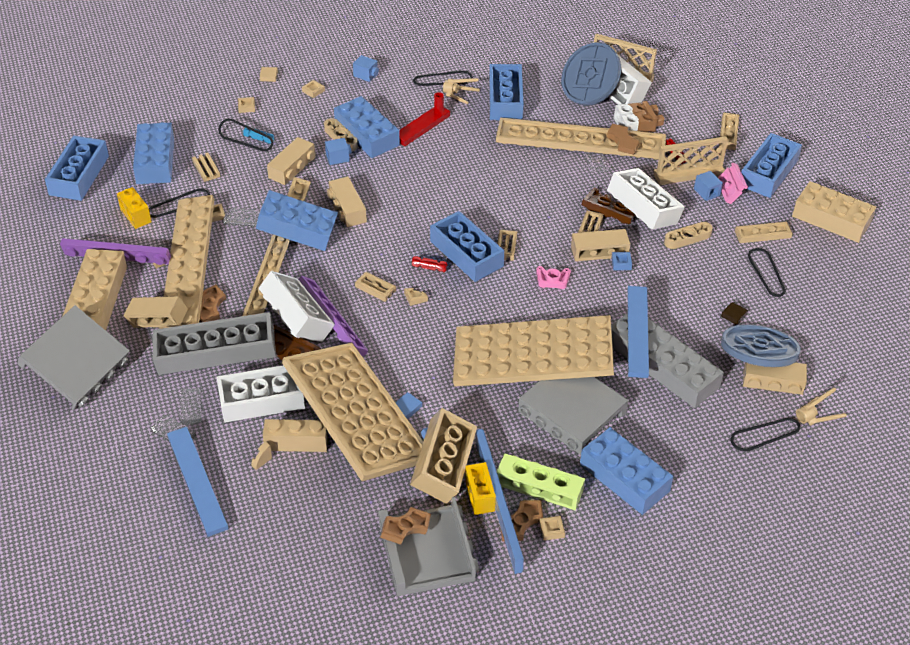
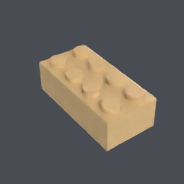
M809 181L796 200L792 217L859 243L872 223L876 206Z
M441 408L430 419L410 485L446 504L452 497H455L459 493L477 426Z

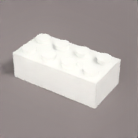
M619 56L621 76L616 88L609 97L618 105L642 103L652 82Z
M639 168L614 172L607 189L614 198L624 204L625 207L631 210L637 218L641 219L651 229L678 224L685 207Z
M270 271L258 288L262 292L263 298L280 315L281 321L291 329V334L297 338L302 337L310 341L323 342L335 325L295 277Z
M284 365L217 376L224 423L305 409L303 393Z

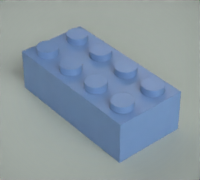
M522 64L489 65L490 120H500V117L523 120Z
M362 96L334 108L335 119L357 138L358 146L371 158L400 146L399 129Z
M172 122L137 124L133 164L136 184L171 182L174 150Z
M770 133L742 169L741 173L748 186L747 189L771 198L798 162L802 144Z
M73 135L45 178L48 194L50 196L82 201L109 157L106 141Z
M269 190L260 210L256 229L325 251L338 212Z
M460 211L430 225V242L474 282L504 267V250Z
M610 427L581 451L580 466L642 515L671 491L673 475Z

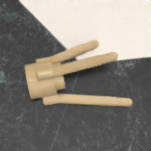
M479 79L445 80L443 92L446 93L447 97H452L468 104V101L454 95V93H457L459 89L477 92L480 89L459 86L457 83L478 82Z
M832 388L820 397L817 396L806 405L797 409L796 416L802 424L808 422L812 426L815 423L846 417L847 414L843 413L816 418L818 411L815 405L834 393L836 388Z

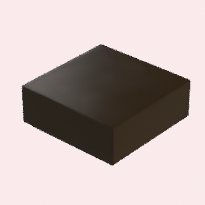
M731 302L724 309L721 317L738 325L747 316L748 310Z

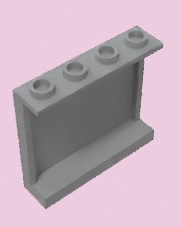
M75 305L20 355L17 364L22 369L26 366L31 368L73 403L71 409L74 411L78 406L82 407L88 401V396L91 393L95 394L102 387L101 383L105 379L109 381L115 374L114 370L117 367L122 368L127 363V356L130 350Z
M595 377L541 380L519 398L518 411L522 416L536 423L539 428H543L555 439H559L566 444L569 449L581 455L584 445L616 415L622 417L626 414L628 399Z
M452 497L450 506L424 510V512L431 514L426 534H410L403 539L402 544L383 539L397 597L475 581L476 572L479 571L478 561L472 557V541L467 540V524L461 520V517H463L462 507L457 505L455 497ZM387 510L378 511L381 531L384 520L388 516Z

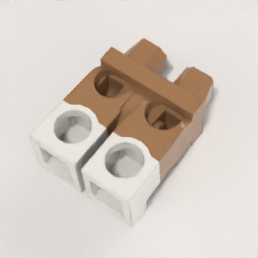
M642 101V104L630 103L616 105L615 122L617 125L628 127L630 131L655 132L656 127L663 126L664 124L663 115H658L657 105H649L647 101Z

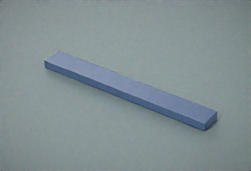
M478 429L475 433V444L481 463L486 462L496 495L495 510L515 574L522 573L524 563L522 551L484 430Z

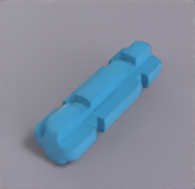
M247 128L243 129L244 136H251L252 139L262 142L265 140V143L271 144L270 139ZM267 133L266 135L270 136L274 141V135Z

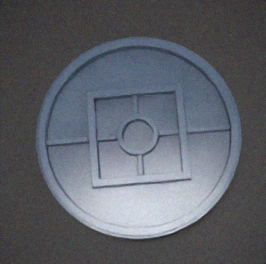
M589 43L577 49L569 57L562 71L561 84L565 95L574 103L583 106L594 105L606 99L619 82L621 76L620 58L614 49L604 43Z
M760 325L733 326L726 329L721 338V346L729 355L743 362L764 367L791 365L799 359L801 351L798 342L788 334Z

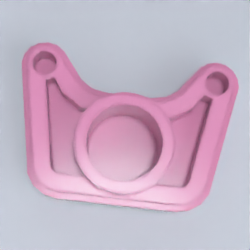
M542 266L537 267L536 275L540 287L559 289L567 287L571 273L569 268H565L560 272L557 269L546 271Z

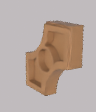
M612 123L607 132V138L613 140L618 145V151L634 155L639 146V140L632 138L628 134V127Z
M216 284L203 290L200 323L220 319L218 307L226 300V295Z
M541 500L520 501L518 510L511 515L518 541H523L525 531L531 525L538 523L540 518H543ZM501 530V539H502V542H504L505 540H504L503 533H502V530Z
M410 507L409 511L403 516H386L380 538L402 544L403 539L410 534H426L431 514Z

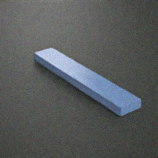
M628 286V377L648 378L647 287Z
M184 427L167 433L207 537L228 530V525L188 428Z

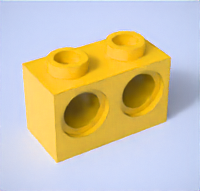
M133 187L117 193L120 210L135 229L151 223L149 207Z
M486 462L466 465L465 483L474 515L495 512L496 495Z

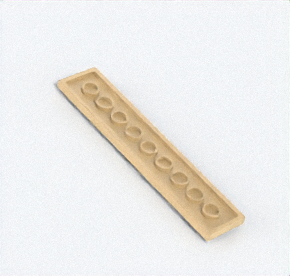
M500 117L496 142L659 159L660 146H665L666 134L628 130V134L632 138L639 140V146L635 154L632 155L618 151V145L613 140L607 138L609 128Z
M213 195L178 200L164 297L179 296L187 306L188 310L180 326L199 323L215 201Z

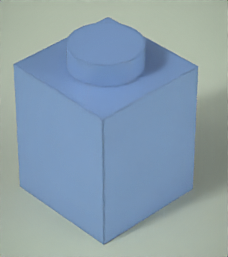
M361 55L353 62L354 77L370 82L378 75L377 60Z
M345 138L325 141L326 157L330 165L350 161L349 154H352L351 146L346 143Z
M711 171L696 176L694 190L705 201L720 196L723 183Z

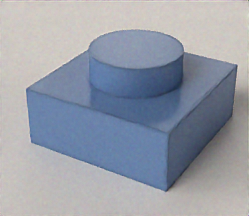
M612 252L613 270H632L630 252Z

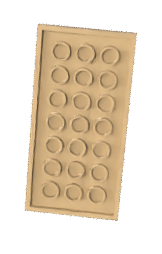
M610 315L456 327L454 387L614 375Z
M353 343L284 357L282 364L361 481L416 466L423 445L422 439Z

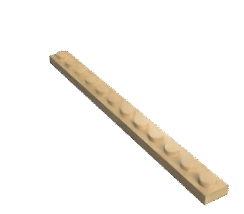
M294 177L287 196L305 201L311 182ZM272 235L242 316L265 312L268 301L263 298V294L258 288L270 271L279 273L290 243L289 239Z

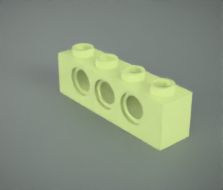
M504 454L497 469L501 487L576 510L584 490L585 478L560 471L556 468L540 465L537 462L524 460L514 455Z

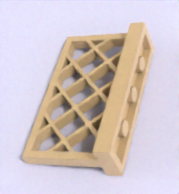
M600 34L595 35L594 42L602 40L612 49H614V44L619 45L622 50L616 51V53L619 55L624 52L628 57L625 60L626 62L631 61L635 69L651 82L654 80L653 72L657 49ZM628 49H634L637 52V54L632 56L629 53ZM643 53L652 54V58L647 60ZM640 56L644 63L638 65L634 58ZM646 65L649 69V73L644 72L641 69V67Z
M727 137L660 146L657 169H654V176L658 184L665 185L696 180L697 175L711 171L715 176H720L725 171L723 162L728 142ZM722 143L716 150L713 148L715 145ZM701 146H706L701 152L697 151ZM684 149H690L684 155L680 153ZM711 150L713 153L706 158L704 155ZM673 151L668 157H665V152ZM691 154H697L691 160L688 159ZM677 155L680 156L674 163L671 161ZM719 156V159L712 160L714 157ZM700 158L703 159L702 162H697V163H695V162L698 161ZM684 160L687 162L684 165H680ZM667 163L671 165L670 167L663 168Z

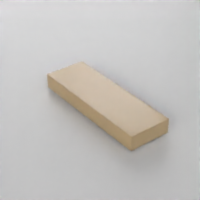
M723 113L720 137H727L726 149L736 150L739 124L738 114Z
M787 222L735 227L739 243L792 238L793 234Z

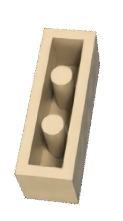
M297 137L267 164L268 178L286 185L310 161L314 160L316 155L314 143Z
M347 176L328 181V198L332 199L333 207L335 210H338L339 219L341 222H344L346 228L366 223V208L350 178Z
M626 229L572 233L571 249L575 262L610 259L612 252H629L630 242Z
M179 296L132 298L123 316L133 328L175 327L181 325L188 308Z
M745 362L743 387L803 395L807 382V364L793 363L783 367H764Z
M265 419L263 442H267L270 445L271 451L327 452L328 431L321 420Z

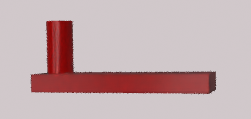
M435 93L434 107L399 130V143L401 145L407 146L450 117V110L444 107L443 93Z

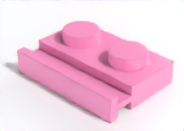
M732 163V166L727 168L718 177L723 183L721 189L723 197L729 204H732L743 193L742 190L744 188H748L739 166L735 163Z

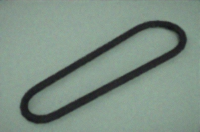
M463 70L426 74L414 77L413 82L418 86L444 85V82L417 83L415 80L421 77L466 73L472 78V74Z
M225 119L219 125V134L226 140L264 152L269 151L273 147V139L270 136L234 119ZM226 121H232L270 139L271 145L267 149H262L225 137L221 133V126Z
M194 189L192 191H189L187 193L181 194L179 196H176L174 198H171L169 200L163 201L161 203L149 207V212L151 209L155 207L161 206L163 204H166L168 202H171L173 200H176L178 198L184 197L197 191L206 192L207 195H210V193L205 189ZM177 209L159 215L150 214V217L157 218L177 212Z
M762 248L751 249L748 252V259L769 294L775 297L783 296L786 289L771 254ZM762 251L768 255L783 289L781 294H775L770 291L750 256L752 252Z
M784 418L738 430L731 435L730 441L740 451H751L796 434L801 426L794 418ZM784 421H793L797 424L795 431L750 448H740L734 443V436L738 433Z

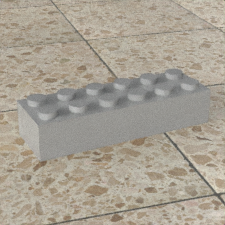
M270 312L153 330V362L158 375L276 357L274 326Z
M627 313L611 325L612 348L628 359ZM648 318L649 375L693 408H696L720 388L724 372Z

